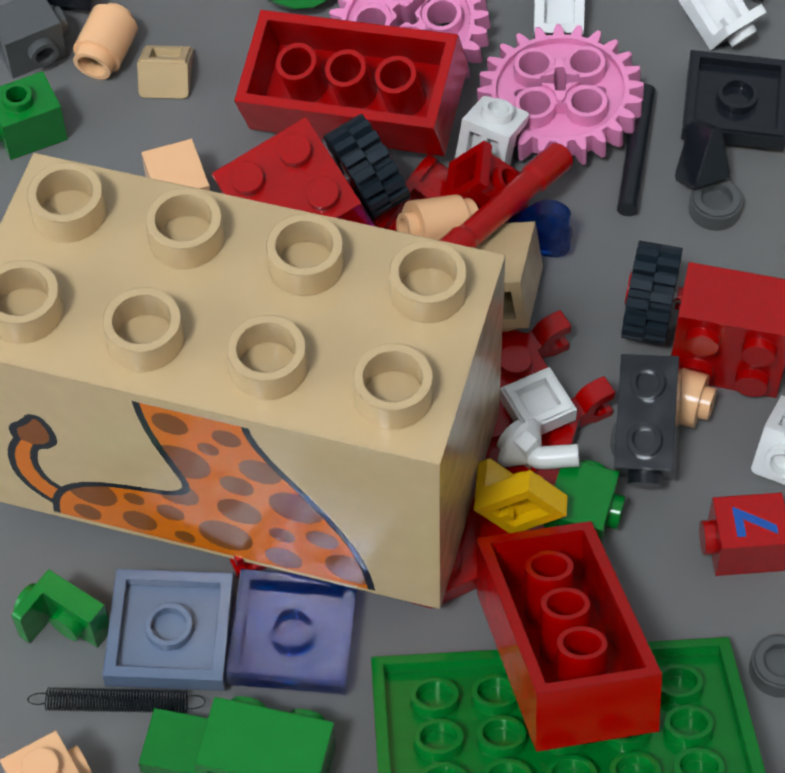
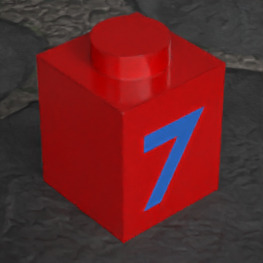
M782 492L712 498L708 520H701L699 523V539L702 554L712 556L715 576L785 570V504Z

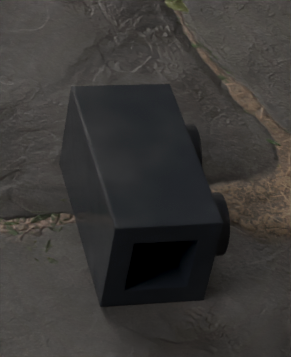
M621 354L614 469L619 472V477H628L627 484L630 486L658 488L662 487V479L676 480L683 371L679 356Z

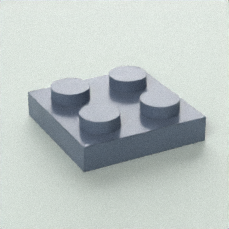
M116 569L102 674L105 686L225 691L235 587L233 573Z

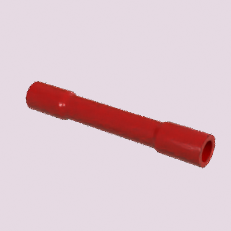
M551 143L525 165L521 173L460 226L452 228L439 240L477 248L534 196L548 189L572 167L573 158L570 151L562 144Z

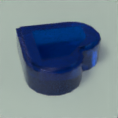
M551 199L542 200L509 218L508 223L536 222L541 255L561 257L570 251L573 230L570 226L572 213L565 204Z

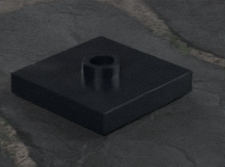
M690 50L681 139L685 140L690 122L698 119L721 128L724 144L784 151L785 60Z

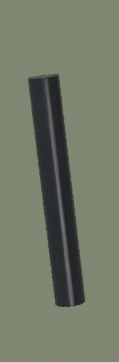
M645 83L642 115L639 118H635L634 133L628 134L617 211L623 216L636 215L639 206L656 89L652 85Z

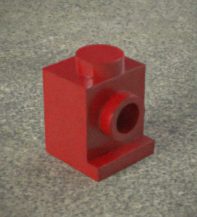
M484 140L449 162L445 196L458 194L463 199L471 198L479 209L521 172L492 154V145ZM529 202L526 203L505 223H509L512 220H516L519 217H521L527 209Z

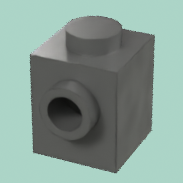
M14 0L0 6V58L12 78L40 67L48 66L57 60L67 57L64 36L69 34L70 30L59 6L51 8L47 0Z

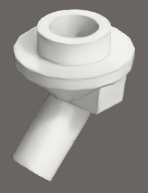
M535 418L529 419L524 423L519 420L513 422L505 429L497 442V447L500 449L498 462L503 467L524 465L529 470L532 467L535 469L580 467L578 444L542 446L541 424Z

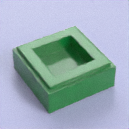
M154 708L138 763L140 772L196 773L194 763L208 718Z

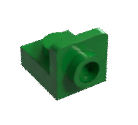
M49 569L36 584L31 583L22 590L16 599L11 615L19 636L28 643H31L48 622L66 638L77 641L81 637L97 648L108 635L109 618L105 605Z

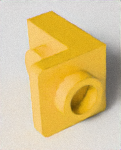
M490 458L478 463L474 511L508 533L525 531L567 516L568 495L544 480L540 475L531 470L513 474Z

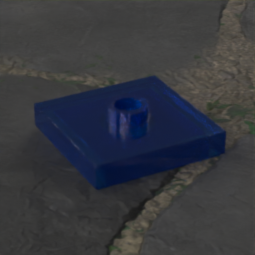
M241 569L225 672L226 685L346 695L358 589L293 573Z

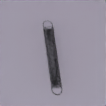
M48 687L46 693H35L46 694L45 703H31L29 698L32 695L27 698V701L33 705L45 704L46 711H66V709L67 711L69 709L70 711L72 709L73 711L75 709L76 711L78 709L81 711V708L84 711L85 708V712L87 709L88 712L90 709L91 712H93V709L94 712H96V709L99 712L100 709V712L102 710L103 712L105 710L106 712L108 710L109 712L111 710L114 712L115 710V712L124 711L125 713L126 711L128 713L129 711L131 713L132 711L134 713L136 711L137 713L139 711L140 713L142 711L143 713L149 711L150 713L152 709L153 713L154 692L156 693L155 708H157L158 692V709H160V693H162V710L164 704V710H166L167 705V710L169 711L170 705V711H172L173 706V712H175L176 706V712H178L179 707V713H181V708L182 713H184V695L186 692L185 713L187 714V709H197L188 708L187 697L201 696H187L186 690L159 691L158 689L156 691L154 689L153 691L151 689L150 691L148 689L147 691L145 689L144 691V689H62L61 687L59 692H57V689L55 692L54 689L51 692L50 687Z

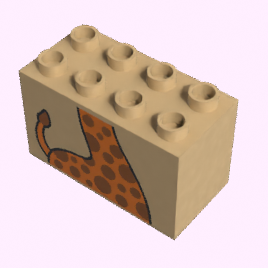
M33 153L0 223V502L234 559V556L243 558L244 562L440 609L475 495L478 463L486 458L499 415L505 255Z

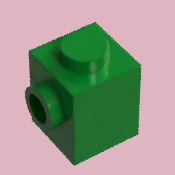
M43 71L0 86V142H2L10 160L68 140L61 106Z
M581 460L580 467L560 468L555 487L568 495L567 516L545 523L544 528L592 521L601 543H603L607 527L618 530L625 505L626 496L616 494L619 472L607 469L604 465L592 460Z

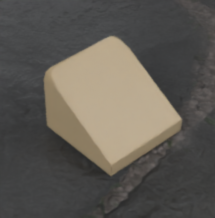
M146 45L137 62L139 95L143 98H187L191 84L194 48H191V46Z

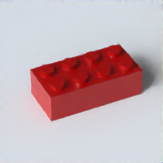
M260 9L234 102L249 129L279 133L306 117L318 137L324 139L323 137L327 133L357 115L362 114L370 122L373 130L377 132L386 148L445 156L468 68V61L458 34Z
M592 521L476 538L477 595L535 751L659 732L662 672Z

